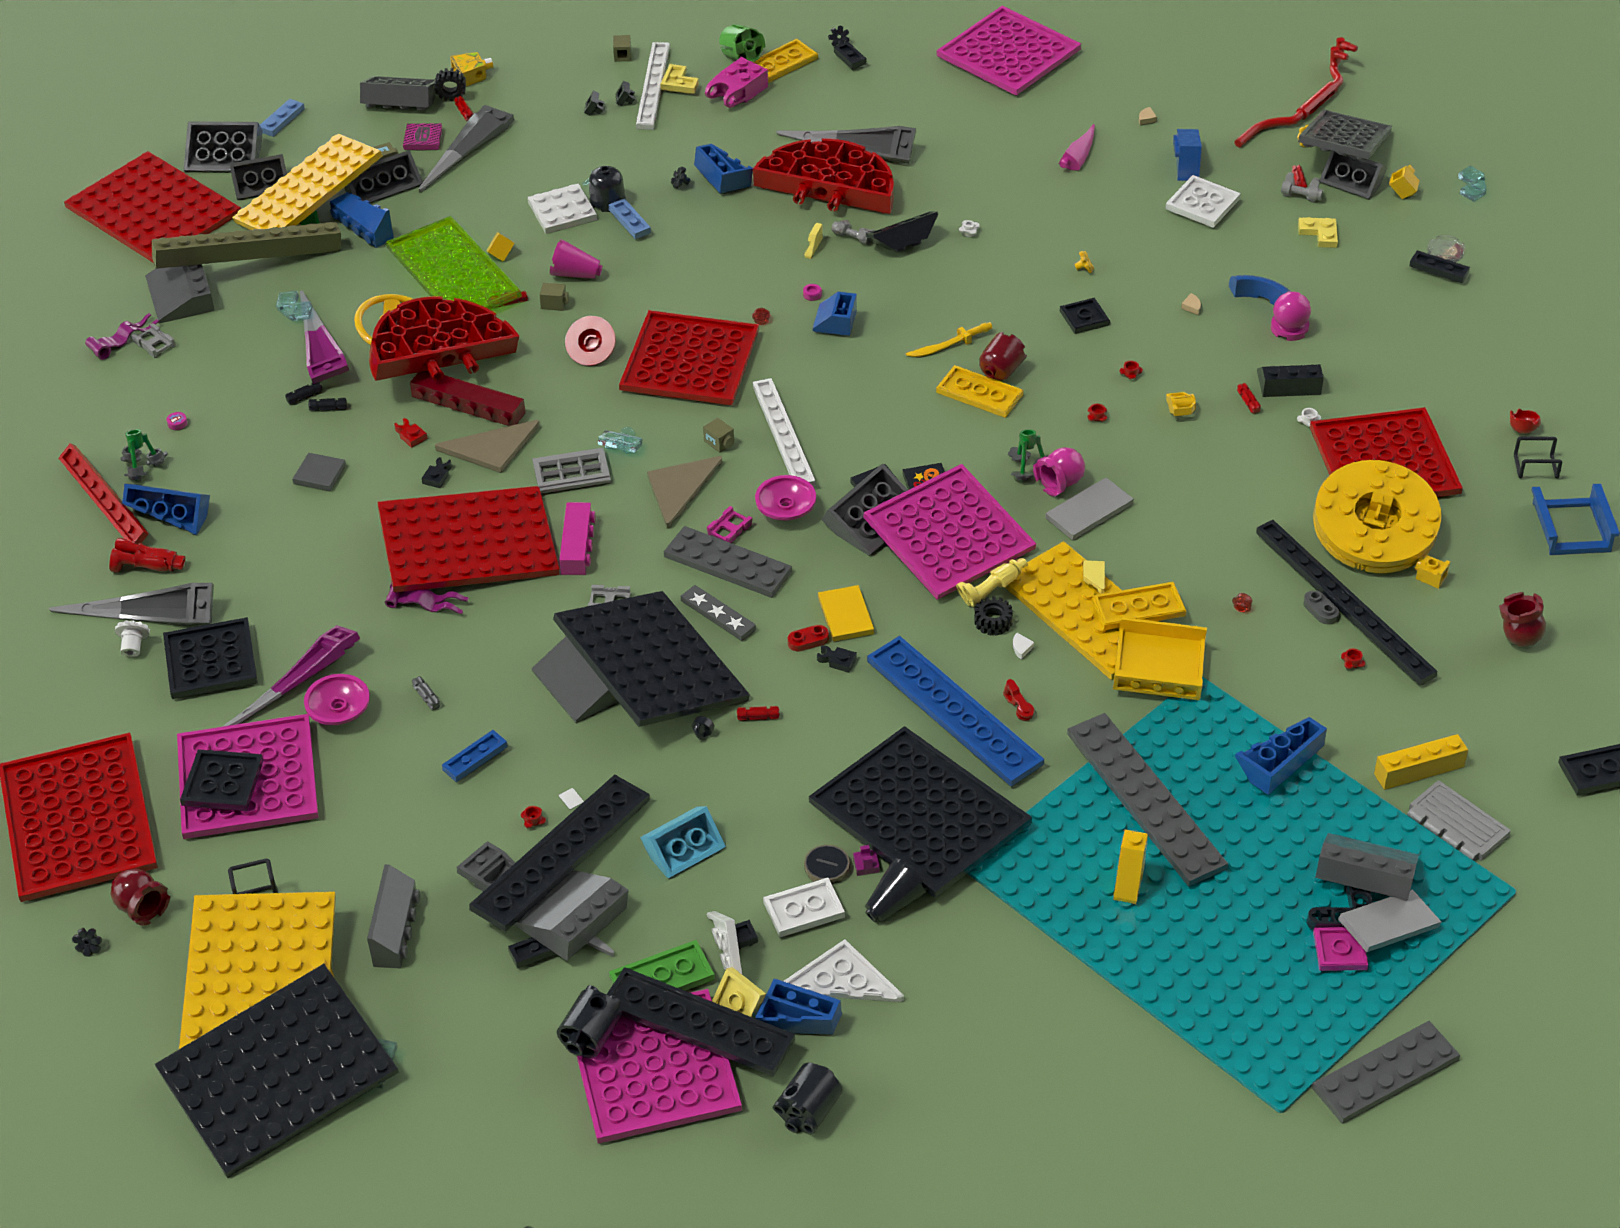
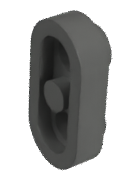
M1309 591L1305 594L1304 607L1319 622L1329 625L1337 621L1339 610L1323 593Z

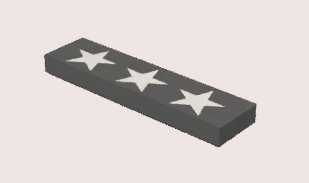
M696 585L680 596L683 603L741 641L756 630V624Z

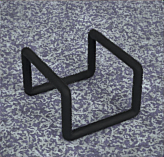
M1520 436L1517 438L1514 460L1520 479L1523 477L1526 463H1552L1554 476L1556 479L1559 478L1563 462L1554 457L1557 444L1556 437ZM1521 440L1553 441L1550 451L1551 459H1524L1520 468L1518 450Z
M267 858L232 866L228 869L233 894H253L272 889L273 893H278L271 861ZM266 863L271 885L237 893L233 871Z

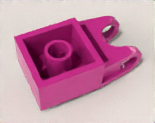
M741 57L719 72L707 84L705 96L709 99L724 96V106L728 108L734 107L741 102L746 103L768 87V69Z

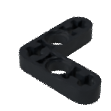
M1345 885L1349 907H1314L1308 912L1307 926L1312 930L1314 928L1344 927L1335 917L1340 916L1341 913L1373 903L1371 891L1356 890L1357 888ZM1362 898L1366 901V904H1358L1354 899Z

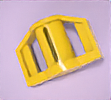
M1185 392L1166 394L1169 411L1174 416L1192 415L1196 410L1194 394L1190 395Z

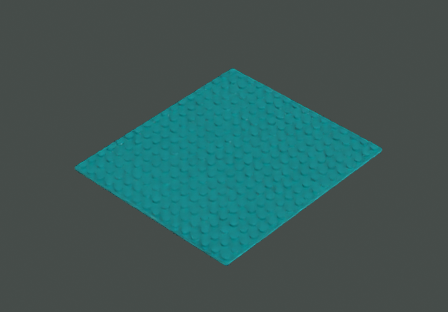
M1202 676L1203 684L1200 700L1168 697L1123 735L1227 861V870L1188 887L1148 836L1145 866L1137 903L1113 900L1124 831L1131 830L1145 833V831L1090 762H1087L1026 812L1032 817V823L967 874L1277 1112L1283 1113L1313 1085V1082L1319 1080L1508 903L1515 896L1516 890L1318 754H1314L1269 795L1251 784L1237 761L1235 754L1240 751L1245 752L1251 749L1252 745L1258 742L1261 744L1269 740L1270 736L1276 733L1279 735L1284 731ZM1331 833L1418 854L1419 857L1411 890L1441 921L1439 928L1366 952L1367 970L1319 971L1313 935L1314 930L1310 929L1306 923L1308 912L1314 907H1349L1345 885L1315 878L1319 856L1327 834ZM1371 891L1373 903L1392 897ZM1362 898L1354 899L1358 904H1366V901ZM1336 916L1335 919H1336L1338 922H1340V921L1338 920V919H1339V916Z

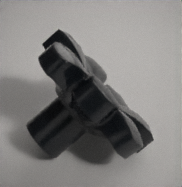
M841 25L838 26V29L833 27L831 29L832 34L828 35V39L833 40L832 45L834 47L837 44L840 45L850 40L847 37L849 31L847 29L843 31V26Z
M680 166L677 171H674V177L671 178L673 188L678 189L682 183L686 185L690 183V178L685 174V167Z
M80 928L77 932L78 934L72 937V942L77 944L75 949L77 952L83 950L85 957H90L92 952L98 953L101 949L99 944L102 943V938L97 936L94 928H90L88 931L85 928Z

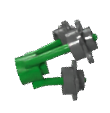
M132 429L125 433L128 446L123 448L121 461L132 463V467L127 468V473L124 476L130 477V480L138 481L143 479L142 475L148 474L144 472L143 466H137V462L141 460L140 455L142 454L139 448L143 447L144 442L150 450L146 456L148 458L147 465L154 464V466L162 464L165 461L164 457L168 453L167 451L162 452L160 448L154 449L148 440L147 433L142 434L141 429Z

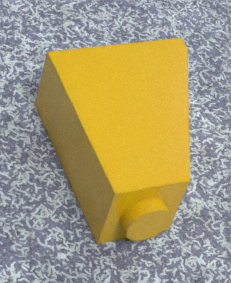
M1131 830L1124 831L1113 900L1137 903L1145 866L1147 833Z

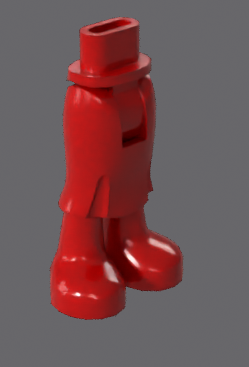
M118 538L115 541V549L113 548L111 551L109 569L111 572L116 573L122 569L124 564H131L135 567H144L155 571H168L169 569L172 572L174 569H183L186 557L177 555V552L168 549L147 547L141 543L136 544L129 542L127 539Z

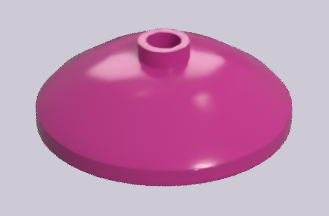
M780 475L764 481L758 487L755 493V503L761 513L775 520L790 521L805 516L813 509L816 503V492L814 487L801 477Z
M349 674L325 676L314 682L304 696V706L307 714L316 722L326 725H341L355 720L367 709L370 701L369 690L366 684L358 677Z

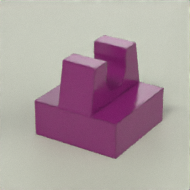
M869 845L860 846V852L853 853L857 876L880 873L877 854L870 850Z

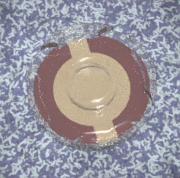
M1439 235L1436 236V239L1429 241L1427 252L1443 259L1458 262L1465 254V244L1459 242V239L1454 236Z

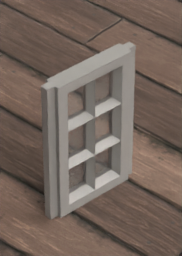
M603 448L532 459L537 485L541 493L611 483Z

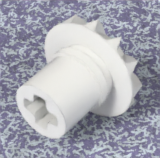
M134 620L119 622L115 626L116 635L122 639L121 654L128 657H135L140 654L141 641L150 634L148 625L142 624V622H134Z

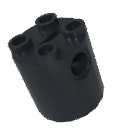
M587 986L585 990L581 991L557 1029V1037L560 1042L574 1055L587 1058L597 1057L622 1017L621 1001L615 996H608L600 992L595 986Z
M810 1062L804 1063L773 1105V1110L785 1121V1127L789 1131L796 1133L799 1130L814 1134L842 1094V1086L829 1068Z

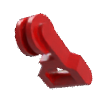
M1008 679L1003 691L1004 697L1008 703L1014 706L1018 705L1016 716L1020 720H1030L1034 714L1033 705L1026 702L1015 681Z

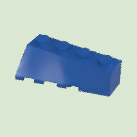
M349 192L330 201L332 217L339 220L345 227L350 228L356 235L365 239L367 243H370L375 248L394 239L389 209H381V206L377 204L371 205L370 201H362L360 197Z
M124 484L122 504L197 535L208 515L210 495L136 484Z
M1308 717L1286 728L1285 732L1279 735L1276 733L1270 736L1269 740L1261 744L1258 742L1245 752L1240 751L1236 753L1235 757L1250 783L1269 795L1324 746L1327 728Z

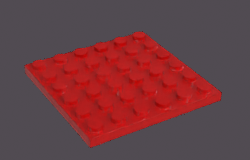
M648 310L620 380L619 390L733 405L759 332V324Z
M1426 407L1310 421V430L1329 475L1339 468L1354 462L1380 460L1401 465L1415 472L1429 484L1437 497L1462 494L1463 487Z

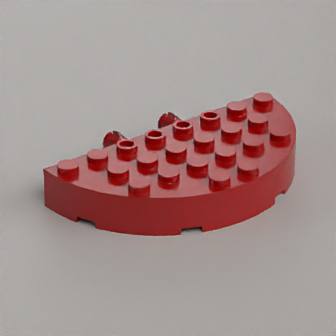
M821 138V141L811 142V139L792 142L774 149L771 155L761 158L753 168L754 186L795 194L793 201L796 204L799 202V205L803 204L806 197L829 201L827 208L830 211L834 208L833 212L838 210L840 204L888 214L891 213L893 208L894 181L890 167L875 152L870 153L866 151V147L853 142Z
M443 296L421 297L398 304L397 308L392 311L388 310L380 318L372 335L369 365L375 381L428 371L434 381H437V379L439 381L444 377V373L440 368L464 364L468 373L472 374V371L476 373L479 370V365L476 363L477 360L516 353L520 336L506 320H500L496 317L497 314L479 304L459 298H454V301L443 299Z

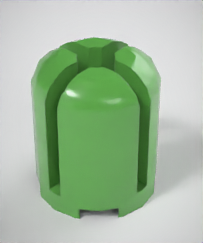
M732 24L722 31L719 44L723 45L720 48L727 57L737 60L743 57L751 62H755L760 59L759 56L763 48H765V39L763 34L754 28Z

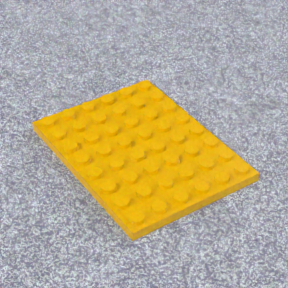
M335 892L194 895L179 1049L323 963L331 972L336 906Z

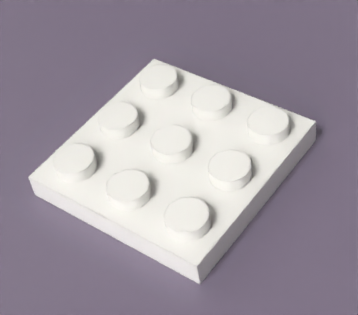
M1192 175L1166 203L1165 209L1214 228L1240 200L1241 193Z
M579 184L527 197L528 204L545 234L597 220V214Z

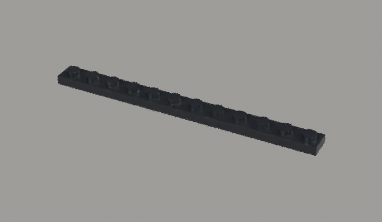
M1272 519L1257 527L1256 534L1314 588L1323 593L1343 615L1416 683L1422 685L1437 677L1438 671L1278 523Z

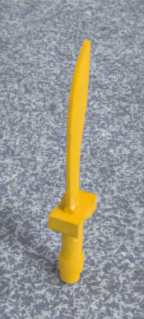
M985 322L967 331L960 327L957 329L956 337L939 344L907 352L906 356H926L962 340L968 345L972 343V336L993 329L991 322Z

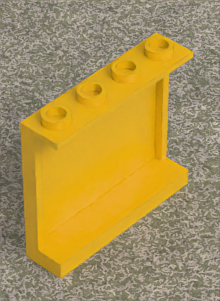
M1121 617L1113 690L1200 700L1207 628Z

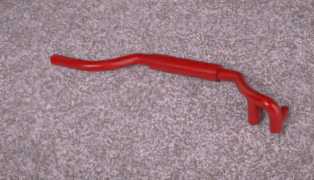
M1343 37L1337 38L1336 46L1330 49L1329 69L1334 81L1328 82L1302 104L1293 116L1266 119L1254 124L1234 141L1235 146H1243L1255 134L1264 129L1275 126L1294 125L1310 116L1331 98L1343 84V77L1338 70V65L1342 59L1347 60L1349 57L1347 53H1344V50L1357 52L1358 47L1345 41Z

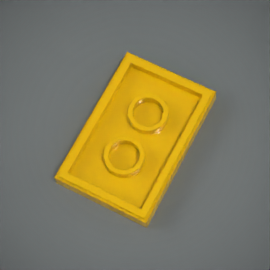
M859 585L818 592V599L833 642L874 634V627Z

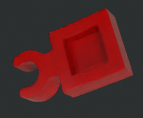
M406 418L402 419L403 425L394 423L395 431L399 433L400 438L411 448L428 439L427 433L416 423L410 426L409 420Z

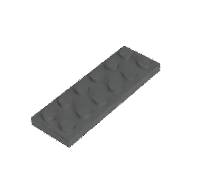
M687 526L680 530L664 550L665 558L770 598L775 595L792 572L791 565Z
M1427 1021L1313 1082L1312 1089L1343 1124L1457 1062L1460 1054L1430 1021Z

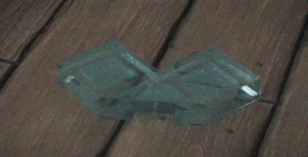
M1472 166L1458 173V178L1467 183L1466 186L1460 189L1461 195L1473 202L1486 195L1487 189L1484 173Z
M297 291L281 292L276 303L279 312L291 321L310 318L313 308L311 301L297 303L299 298Z

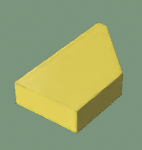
M816 223L809 234V247L805 252V258L811 259L823 239V229L820 223Z
M1084 560L1083 581L1088 585L1092 584L1098 589L1100 594H1103L1105 590V561Z

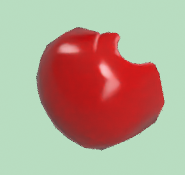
M1520 408L1515 414L1512 410L1510 411V426L1516 432L1526 434L1539 428L1541 418L1536 412Z

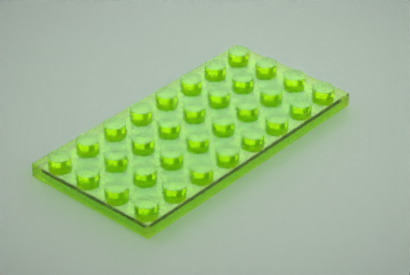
M451 216L386 241L388 250L430 296H443V299L453 301L454 298H459L479 304L489 310L522 297L521 290Z

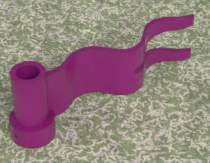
M146 314L138 323L122 322L117 332L111 337H102L98 340L92 336L88 337L85 344L94 352L95 356L105 360L111 354L110 348L123 346L127 343L132 332L137 330L145 332L150 329V325L146 328L139 327L146 323L151 314ZM156 319L152 323L156 325L160 321Z
M391 582L390 591L384 603L389 608H396L398 603L406 604L412 602L421 605L430 612H437L447 608L462 614L463 610L449 602H441L447 598H456L467 602L469 598L453 591L447 592L444 595H437L429 589L393 593Z

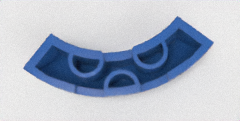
M1236 275L1231 276L1229 280V288L1234 297L1259 298L1262 296L1269 299V303L1273 305L1280 295L1290 291L1282 284L1260 276Z

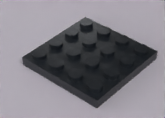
M248 617L163 633L172 699L258 683Z

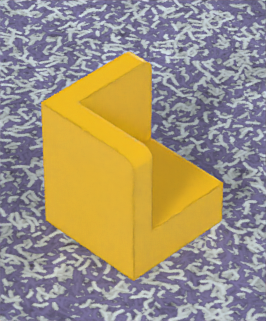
M497 232L486 251L504 261L515 243Z

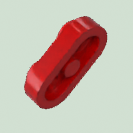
M814 625L793 631L787 637L788 647L793 651L800 652L822 646L829 640V631L823 625Z

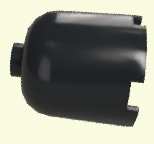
M601 166L594 169L590 174L589 197L593 208H600L601 212H610L609 204L622 199L626 200L623 176L615 167Z

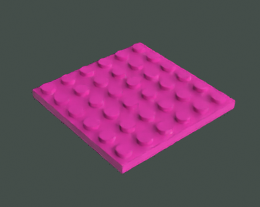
M1000 6L939 48L937 56L1017 96L1080 51L1081 43L1009 8Z
M963 464L864 512L863 516L937 600L957 590L956 585L958 583H971L1002 564H1007L1010 560H1015L1036 548L1035 541Z
M308 714L177 734L180 798L198 749L263 754L264 758L247 811L181 806L180 802L183 839L319 818L311 727Z
M708 989L691 992L694 995L712 1001ZM624 1016L620 1018L597 1057L587 1058L576 1055L597 1144L742 1111V1104L728 1058Z

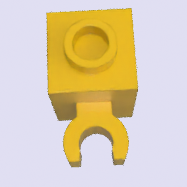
M1411 165L1405 166L1391 175L1389 185L1401 199L1413 196L1418 190L1420 180L1414 175L1415 169Z

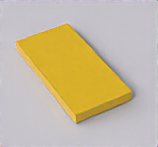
M795 39L760 56V59L753 63L768 69V83L817 60L818 53L800 40Z
M954 365L936 387V393L1006 418L1023 396V389Z
M1174 582L1092 595L1093 604L1104 630L1120 628L1121 617L1161 621L1186 616V609Z

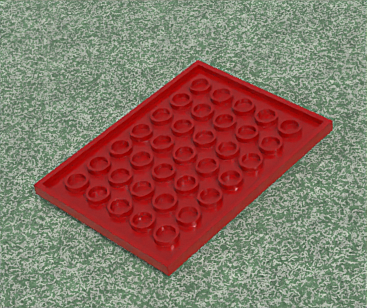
M149 151L64 201L67 209L153 262L152 239L210 234L232 220V217L241 209L240 206Z
M538 486L377 502L393 593L559 575V565Z
M130 732L0 763V781L20 902L112 880L119 873L128 869L138 868L148 871L158 868Z

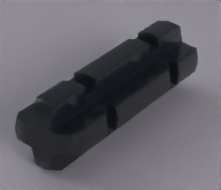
M310 383V386L307 384L294 390V393L292 391L285 395L288 404H293L297 402V399L300 401L313 395V392L316 394L322 391L321 383Z
M336 398L319 399V401L317 399H310L308 407L310 411H318V409L320 411L336 410V408H339V410L347 409L346 398H338V400Z

